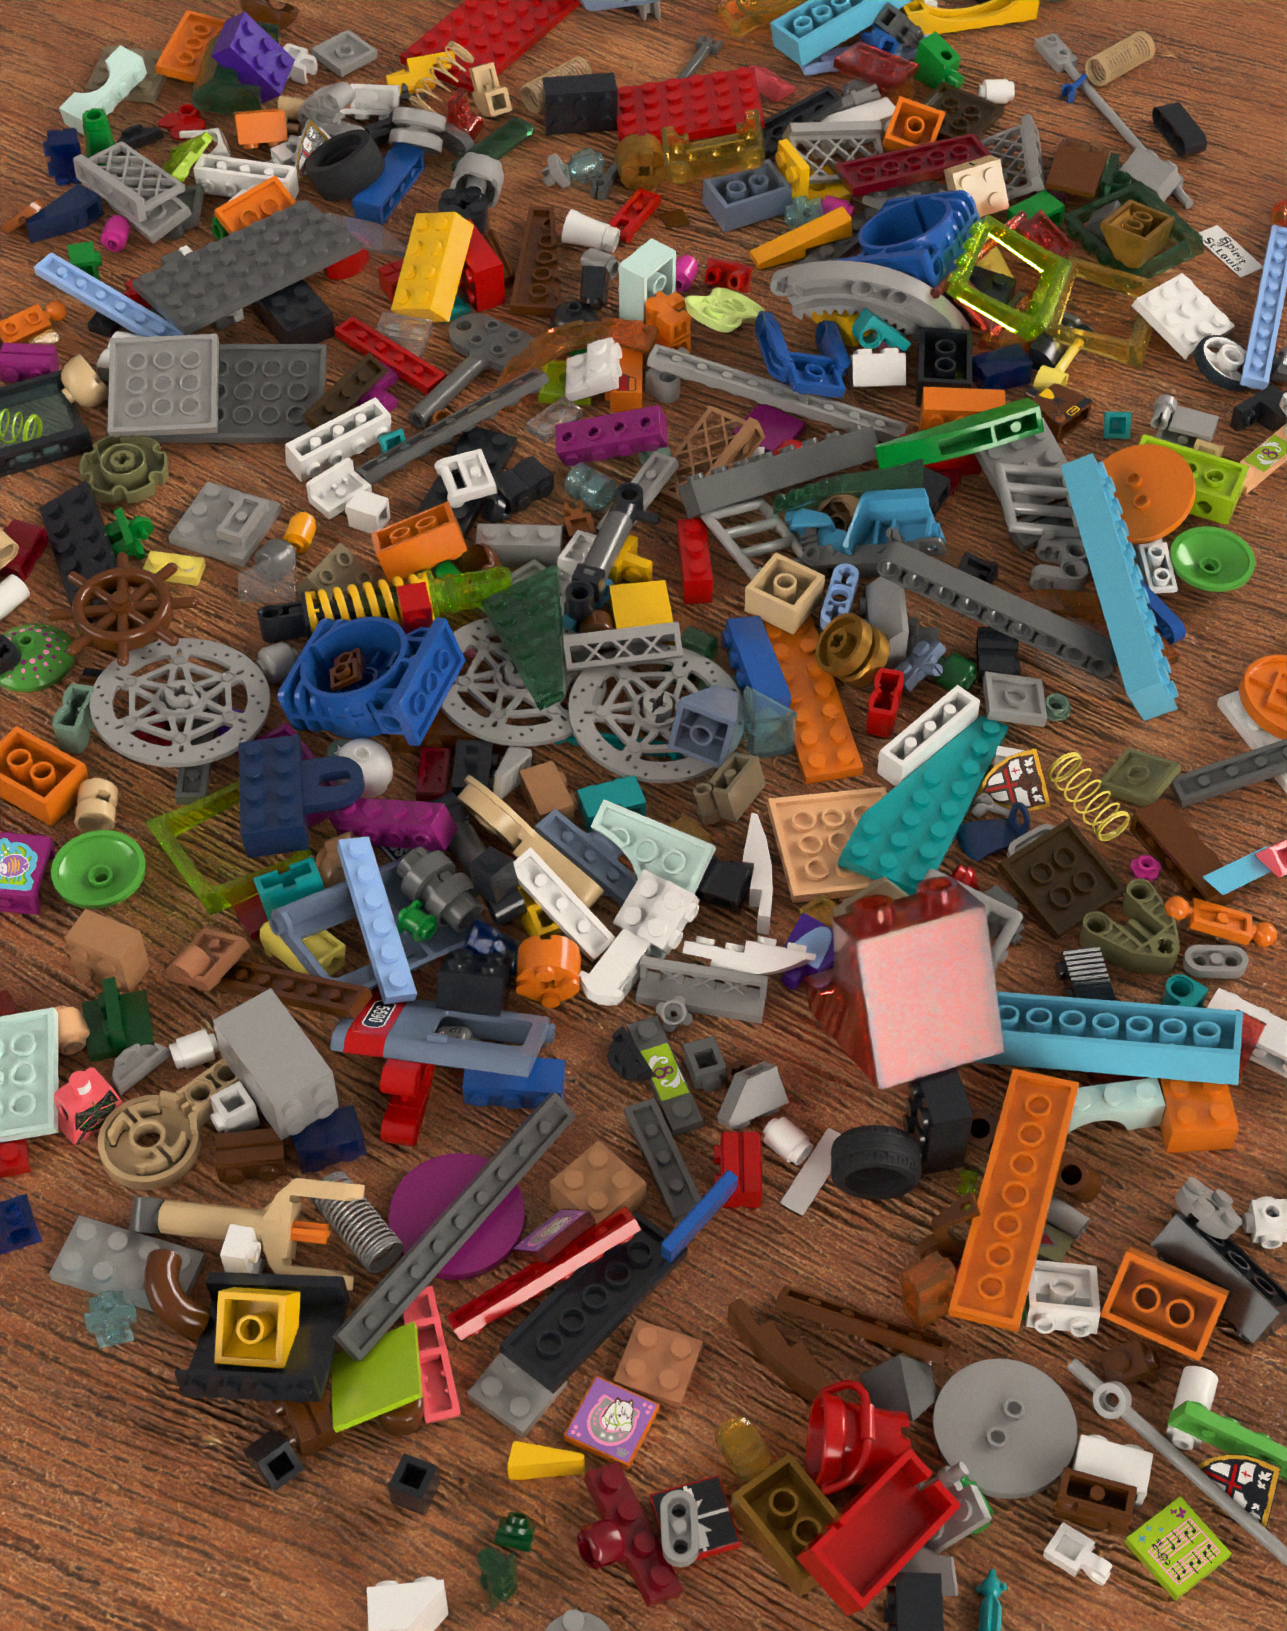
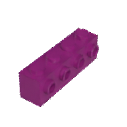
M656 405L555 425L556 454L564 466H577L583 462L604 461L610 457L630 456L633 453L642 451H657L659 448L668 447L667 418L660 406Z
M359 798L348 807L334 810L329 818L338 836L351 831L356 837L369 836L372 846L407 849L424 847L426 850L446 851L458 829L444 803Z

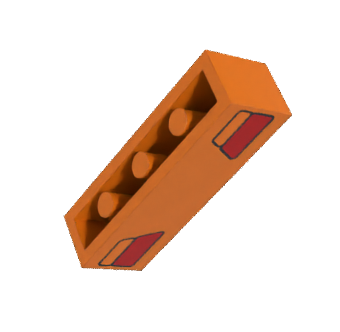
M612 320V331H607V338L612 337L614 342H618L621 347L622 358L619 359L622 376L619 377L618 389L605 392V401H610V412L641 409L643 321Z

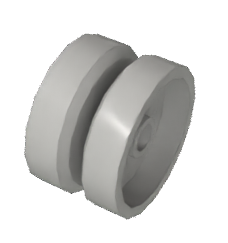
M395 107L393 109L392 122L402 128L390 130L388 143L392 146L397 142L423 148V153L440 154L443 140L435 134L445 131L447 118L422 109Z

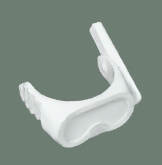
M220 128L179 131L180 138H194L207 132L213 137L214 142L218 143L209 154L232 158L228 142Z

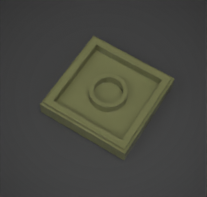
M1127 748L1101 778V786L1097 791L1099 793L1110 791V796L1145 807L1155 802L1180 773V763Z

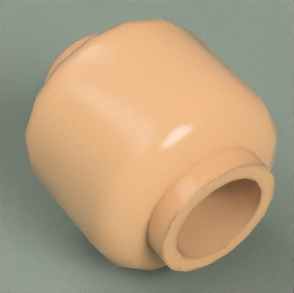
M64 1005L55 1007L58 1012V1053L63 1055L76 1054L86 1046V1038L90 1035V1030L83 1013L75 1007Z

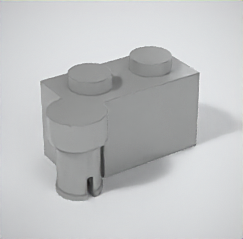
M1164 394L1156 399L1154 415L1150 424L1154 429L1157 428L1158 423L1160 424L1156 438L1193 449L1197 438L1209 442L1213 441L1219 416L1177 406V401L1174 397Z

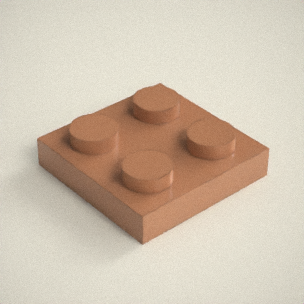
M637 1319L613 1383L643 1397L680 1409L703 1349V1341Z

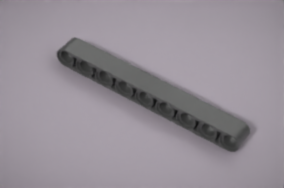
M892 541L885 545L876 568L879 575L1095 676L1108 677L1113 673L1117 659L1111 639L903 543Z

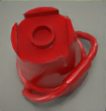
M851 1379L839 1381L822 1388L814 1398L808 1423L806 1441L807 1474L825 1496L843 1490L850 1485H867L894 1456L910 1448V1439L905 1438L904 1434H901V1427L910 1428L907 1413L874 1407L870 1402L869 1393L865 1387ZM845 1389L855 1390L860 1396L862 1404L843 1401L841 1397L834 1393Z

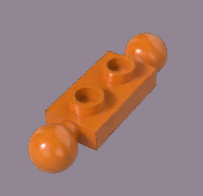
M54 300L49 302L46 310L43 311L39 304H36L0 321V343H23L52 329V324L49 320L61 321L64 319L67 313L65 305L60 301Z
M1181 896L1170 897L1164 905L1166 915L1174 917L1176 921L1189 918V928L1247 946L1253 939L1257 945L1268 947L1277 939V930L1272 924L1260 922L1253 925L1252 915L1197 898H1193L1190 904H1188L1187 900Z

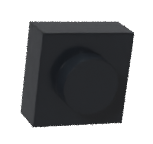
M98 311L88 322L89 332L110 338L121 327L120 324Z

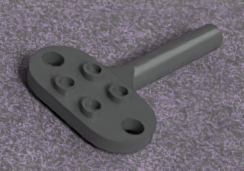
M470 313L458 317L449 326V342L453 349L465 355L466 358L409 411L408 417L413 425L418 428H424L431 421L436 411L445 408L484 370L493 369L509 376H520L532 368L538 369L542 363V346L540 342L533 336L485 314ZM467 328L468 330L461 331L460 329ZM531 358L532 360L524 361L522 359Z

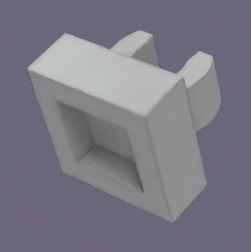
M556 153L547 157L548 166L541 170L545 176L542 179L547 187L554 185L556 182L562 189L569 186L571 183L567 166Z

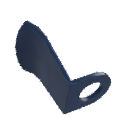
M1016 802L1011 807L1008 819L964 823L960 826L956 837L962 850L971 859L980 862L995 852L1009 848L1013 840L1027 833L1030 827V816L1026 806L1022 802ZM1018 809L1023 814V826H1021L1017 820Z

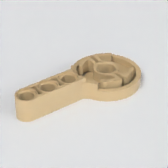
M221 1059L176 1091V1093L161 1090L160 1095L136 1097L124 1102L109 1114L102 1124L98 1135V1151L106 1172L113 1180L135 1190H155L178 1181L192 1168L200 1152V1130L211 1119L210 1115L214 1113L210 1096L239 1081L225 1060ZM234 1078L231 1081H225L226 1079ZM207 1097L205 1100L197 1101L200 1098ZM160 1112H162L161 1115H153V1116H149V1117H146V1118H142V1117H144V1116H148V1115H152V1114H160ZM124 1130H126V1131L121 1135V1137H120V1139H119V1141H118V1143H117V1146H116V1147H111V1146H115V1145H116V1142H117V1140H118L120 1134H121ZM155 1133L161 1135L159 1141L153 1146L142 1147L137 1144V1141L146 1134ZM188 1145H189V1148L187 1149V1151H186L184 1157L181 1159V1157L183 1156V1154H184L186 1148H187Z

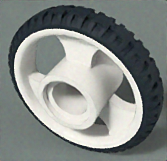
M1219 335L1204 337L1196 346L1194 357L1198 368L1205 377L1215 385L1229 391L1241 392L1249 389L1247 386L1240 385L1241 374L1238 372L1240 366L1244 365L1246 349L1227 337ZM1208 348H1219L1220 350L1216 354Z

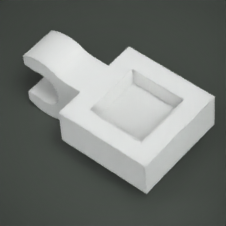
M1064 1522L1047 1545L1043 1554L1044 1558L1074 1577L1082 1569L1091 1580L1101 1586H1104L1111 1575L1109 1571L1113 1567L1109 1561L1092 1553L1095 1546L1093 1540Z

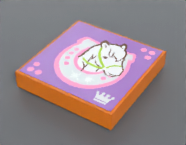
M596 1375L564 1434V1441L611 1463L619 1462L622 1468L629 1470L660 1410V1404Z

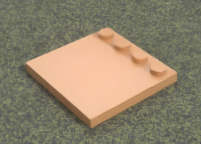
M886 787L768 799L767 809L792 903L854 896L874 881L837 864L862 814L887 794Z

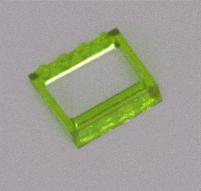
M990 215L977 220L969 229L972 236L962 245L965 252L955 261V265L958 268L948 277V281L951 284L947 294L1025 340L1030 341L1047 330L1073 263L1037 245ZM987 236H990L1041 273V278L1026 314L997 301L968 284Z
M240 780L186 806L145 822L210 915L257 895L258 891L253 878L277 870L278 874L290 871L289 865L308 859V856L312 854L311 850L293 851L291 858L243 877L215 886H211L206 882L177 842L176 837L240 802Z

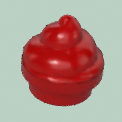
M959 864L953 870L950 877L979 891L974 869L970 866L964 867L962 864Z

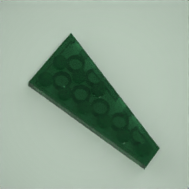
M557 563L480 601L539 711L566 698V680L563 669L564 650L562 648V640H564L563 617L560 605L561 587L559 585V578L561 576Z

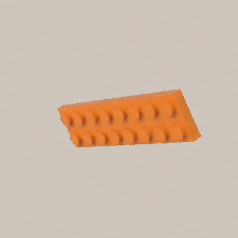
M812 615L808 616L794 635L762 620L791 694L789 712L783 718L805 785L863 775L864 767L833 676L821 669L815 658L819 635Z
M1012 1069L977 1201L981 1215L972 1219L948 1309L949 1316L1015 1332L1019 1331L1079 1091V1082Z

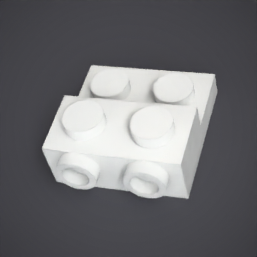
M612 337L587 344V353L567 358L565 395L569 402L619 388V377L622 376L619 359L622 358V350L619 343H615Z
M644 869L615 917L613 924L620 929L624 928L649 941L651 946L668 955L671 949H676L683 938L682 930L687 922L693 921L699 911L698 903L700 900L695 894Z
M1036 1260L1025 1303L1026 1327L1035 1328L1043 1334L1051 1333L1054 1330L1071 1331L1076 1337H1085L1090 1333L1097 1334L1101 1313L1097 1266Z

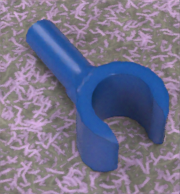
M1083 73L1074 83L1064 84L1060 99L1068 96L1067 103H1072L1075 98L1076 89L1087 78V75Z

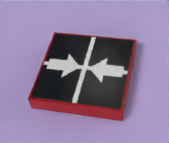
M719 1475L649 1494V1501L660 1537V1505L663 1497L671 1491L684 1490L695 1498L699 1528V1554L696 1560L741 1548V1540ZM676 1509L672 1514L680 1518L685 1515V1512L681 1509ZM677 1545L674 1550L682 1554L687 1551V1548L684 1545Z

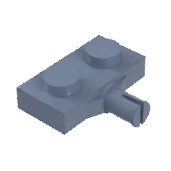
M923 639L914 646L913 652L907 659L895 668V670L903 672L904 691L910 692L926 675L938 677L940 676L939 673H943L942 665L936 664L946 651L941 642Z

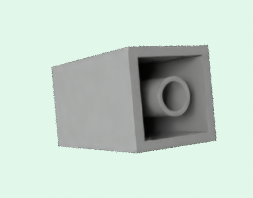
M271 988L213 1020L222 1058L281 1140L290 1135L300 1133L307 1125L319 1118L328 1117L339 1107L333 1071Z

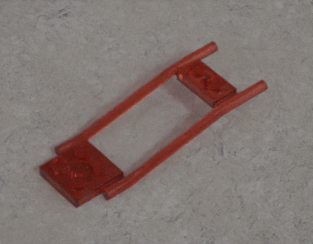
M1041 209L1029 220L1027 219L1026 212L1019 211L955 270L930 291V294L933 298L937 299L948 289L951 290L949 294L953 297L955 303L962 307L971 317L972 321L980 326L983 331L988 330L977 341L978 347L984 349L1071 268L1072 262L1063 257L1075 246ZM1015 229L1016 232L1014 234L1019 238L1021 244L1036 256L1037 261L1041 265L1053 271L1000 319L1001 314L966 277L963 279L962 276Z

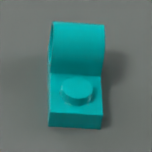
M867 307L863 309L852 326L853 336L866 349H874L882 341L889 347H899L904 352L911 345V342L904 334ZM872 329L868 336L863 337L865 331Z
M1173 975L1168 978L1165 984L1161 1005L1203 1008L1209 989L1185 975Z

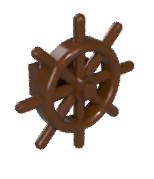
M120 552L117 555V568L102 571L90 579H86L75 571L70 572L68 580L79 587L74 596L72 607L50 609L46 616L50 621L74 619L80 637L67 647V653L70 656L77 655L90 644L99 648L101 653L117 652L118 665L125 667L129 663V650L144 647L152 642L159 641V639L170 646H176L179 643V638L167 630L173 618V611L175 609L195 608L199 601L194 596L171 598L170 591L164 581L177 571L175 563H168L154 574L145 569L128 567V555ZM128 587H138L132 594L128 592ZM117 588V591L113 594L107 592L111 589ZM150 593L157 597V600L142 601ZM95 599L104 603L103 605L90 606ZM96 617V623L92 625L87 618Z

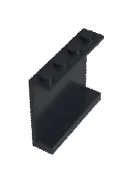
M209 1272L206 1285L212 1302L208 1324L199 1338L188 1370L176 1369L175 1377L182 1395L192 1398L212 1397L228 1400L258 1399L261 1401L283 1400L298 1403L321 1402L338 1344L332 1335L344 1323L350 1302L344 1276ZM232 1287L301 1292L299 1328L285 1368L214 1363L218 1291Z

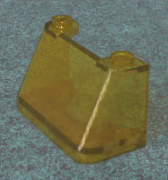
M759 109L746 111L747 117L742 125L741 123H736L737 134L691 143L688 133L680 136L674 131V126L661 128L664 167L668 180L675 184H682L761 167L765 162V138Z

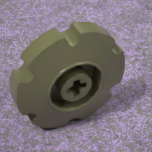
M132 435L129 437L108 436L100 439L92 445V452L83 454L79 464L82 482L86 480L92 486L97 500L109 504H116L120 500H125L127 504L145 500L157 492V485L165 484L169 475L166 452L161 451L160 444L156 440L146 435Z

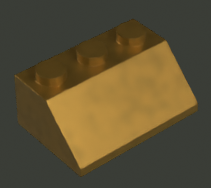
M1129 199L1104 219L1100 224V228L1115 259L1123 262L1129 268L1139 269L1167 244L1175 217Z

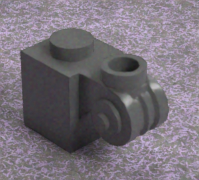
M889 2L873 21L905 48L918 49L919 42L925 38L921 28L918 25L916 26Z

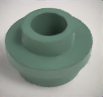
M1055 693L1045 699L1047 718L1049 720L1062 721L1069 717L1071 705L1064 695Z

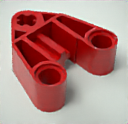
M388 1058L382 1070L380 1091L381 1093L392 1094L382 1121L381 1142L415 1147L429 1101L435 1064Z

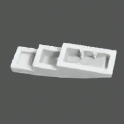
M751 813L742 863L749 869L752 878L749 906L759 908L757 933L769 935L773 895L772 864L767 839L758 814Z

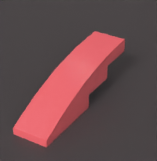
M433 1286L425 1287L402 1315L405 1325L413 1321L417 1325L422 1396L425 1408L424 1418L425 1423L428 1424L461 1416Z

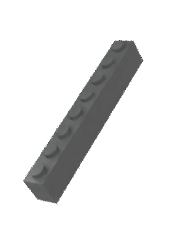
M861 424L846 428L847 434L840 435L839 431L824 435V441L818 442L817 437L801 442L802 447L795 449L793 444L778 449L780 454L775 456L770 451L756 456L757 461L752 463L747 458L733 463L734 468L729 470L724 465L710 470L711 475L706 477L703 476L702 472L686 477L688 483L680 485L678 488L688 519L876 460L874 445H878L873 426L862 429Z

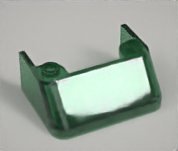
M255 21L280 45L279 25ZM219 32L207 44L192 91L193 106L199 110L234 115V112L262 110L261 87L239 84L238 73L234 69L222 67L211 56L221 33Z

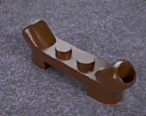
M971 1110L973 1120L968 1145L990 1155L999 1119L988 1113ZM1063 1152L1054 1188L1085 1204L1093 1201L1100 1192L1102 1185L1100 1174L1087 1167L1079 1159Z

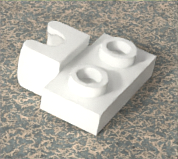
M287 43L283 49L295 59L289 77L291 76L292 81L307 84L306 74H317L316 58L308 54V49Z

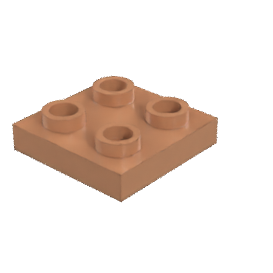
M203 928L164 973L172 982L210 991L220 983L221 978L241 959L242 954L250 945L242 936Z

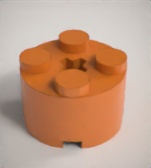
M540 935L523 941L518 948L517 994L541 1002L547 1008L558 1007L561 1001L568 1000L580 991L579 974L581 972V955L578 945L571 939L560 935H551V939L540 940Z

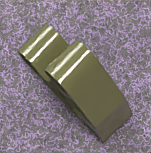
M1141 878L1131 880L1126 887L1122 902V911L1130 918L1126 926L1122 927L1120 924H1116L1102 912L1093 911L1084 916L1078 939L1082 948L1100 946L1104 960L1127 971L1160 976L1167 975L1173 971L1180 949L1175 918L1166 915L1165 903L1154 886L1149 881Z

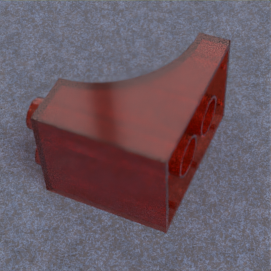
M938 876L925 879L916 886V894L895 900L887 895H869L856 900L852 905L853 912L831 918L834 937V968L804 977L810 1013L879 1090L1005 1052L985 905L952 877Z

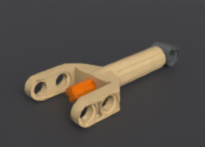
M295 1178L280 1190L273 1201L262 1210L134 1196L129 1231L225 1241L230 1224L254 1228L257 1242L261 1243V1249L265 1253L267 1262L275 1274L344 1276L347 1289L353 1290L354 1276L348 1275L344 1271L291 1265V1260L295 1259L297 1242L326 1245L327 1238L330 1236V1231H328L329 1224L300 1221L302 1203H299V1196L354 1201L356 1199H364L365 1185Z

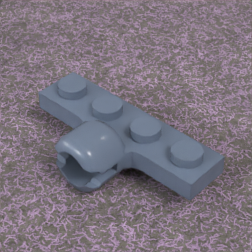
M554 809L535 825V832L594 880L621 907L623 906L638 878L618 861V858L624 852L613 841L596 831L590 833L583 832L557 809Z

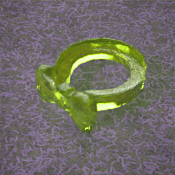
M961 1170L960 1176L963 1183L957 1187V1192L966 1195L971 1191L975 1194V1182L978 1179V1173ZM971 1204L965 1206L962 1212L968 1210Z

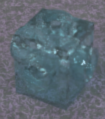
M806 195L793 198V204L785 206L784 220L791 231L823 216L820 197L807 200Z
M123 1290L118 1292L105 1291L97 1297L88 1298L90 1312L84 1313L85 1325L88 1334L94 1333L99 1348L135 1340L132 1324L138 1322L134 1302H127Z

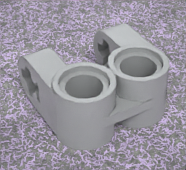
M1041 536L1036 547L1037 557L1045 562L1060 564V567L1043 564L1035 566L1031 572L1030 586L1039 592L1067 598L1081 596L1085 589L1089 562L1082 539L1054 537L1051 540L1042 539Z

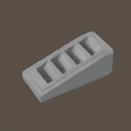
M517 746L508 747L494 774L493 793L500 799H503L520 784L519 771L531 767L532 750Z

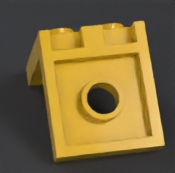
M788 139L778 141V152L775 155L777 169L792 187L791 206L795 207L798 218L816 213L820 199L825 200L827 195L850 201L851 193L843 183L809 184V176H813L815 172L810 171L809 165ZM829 166L822 167V170L828 175H835Z

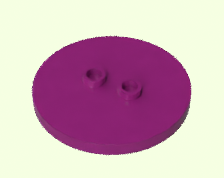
M464 1153L442 1155L423 1162L402 1179L392 1196L389 1207V1226L392 1232L395 1233V1236L403 1243V1250L400 1254L402 1257L484 1167L489 1159ZM518 1184L515 1185L447 1262L435 1278L445 1280L474 1278L492 1271L515 1250L513 1248L519 1243L525 1226V1206Z

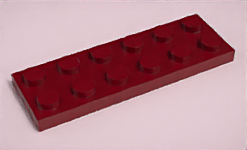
M971 133L835 164V173L853 197L865 196L868 193L888 191L899 186H910L925 180L932 181L945 176L944 169L991 154L976 135Z

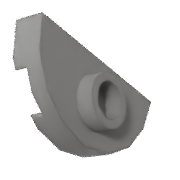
M138 1043L123 1050L115 1059V1066L112 1072V1081L119 1095L124 1094L171 1056L170 1049L159 1043L142 1046Z

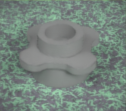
M677 995L673 1000L665 1003L660 1002L656 1006V1013L661 1015L663 1020L662 1027L666 1032H673L676 1027L681 1025L688 1026L693 1020L692 1015L687 1012L685 1007L686 1000L683 996ZM676 1011L677 1016H671V1012Z

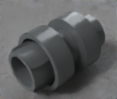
M424 847L413 849L401 860L396 870L397 874L403 879L401 884L402 893L412 902L418 899L422 905L426 904L424 913L427 915L432 914L436 917L435 925L438 928L451 926L456 932H462L469 928L479 918L484 907L476 899L478 892L475 891L472 880L464 873L454 875L456 866L442 851L436 850L429 853Z

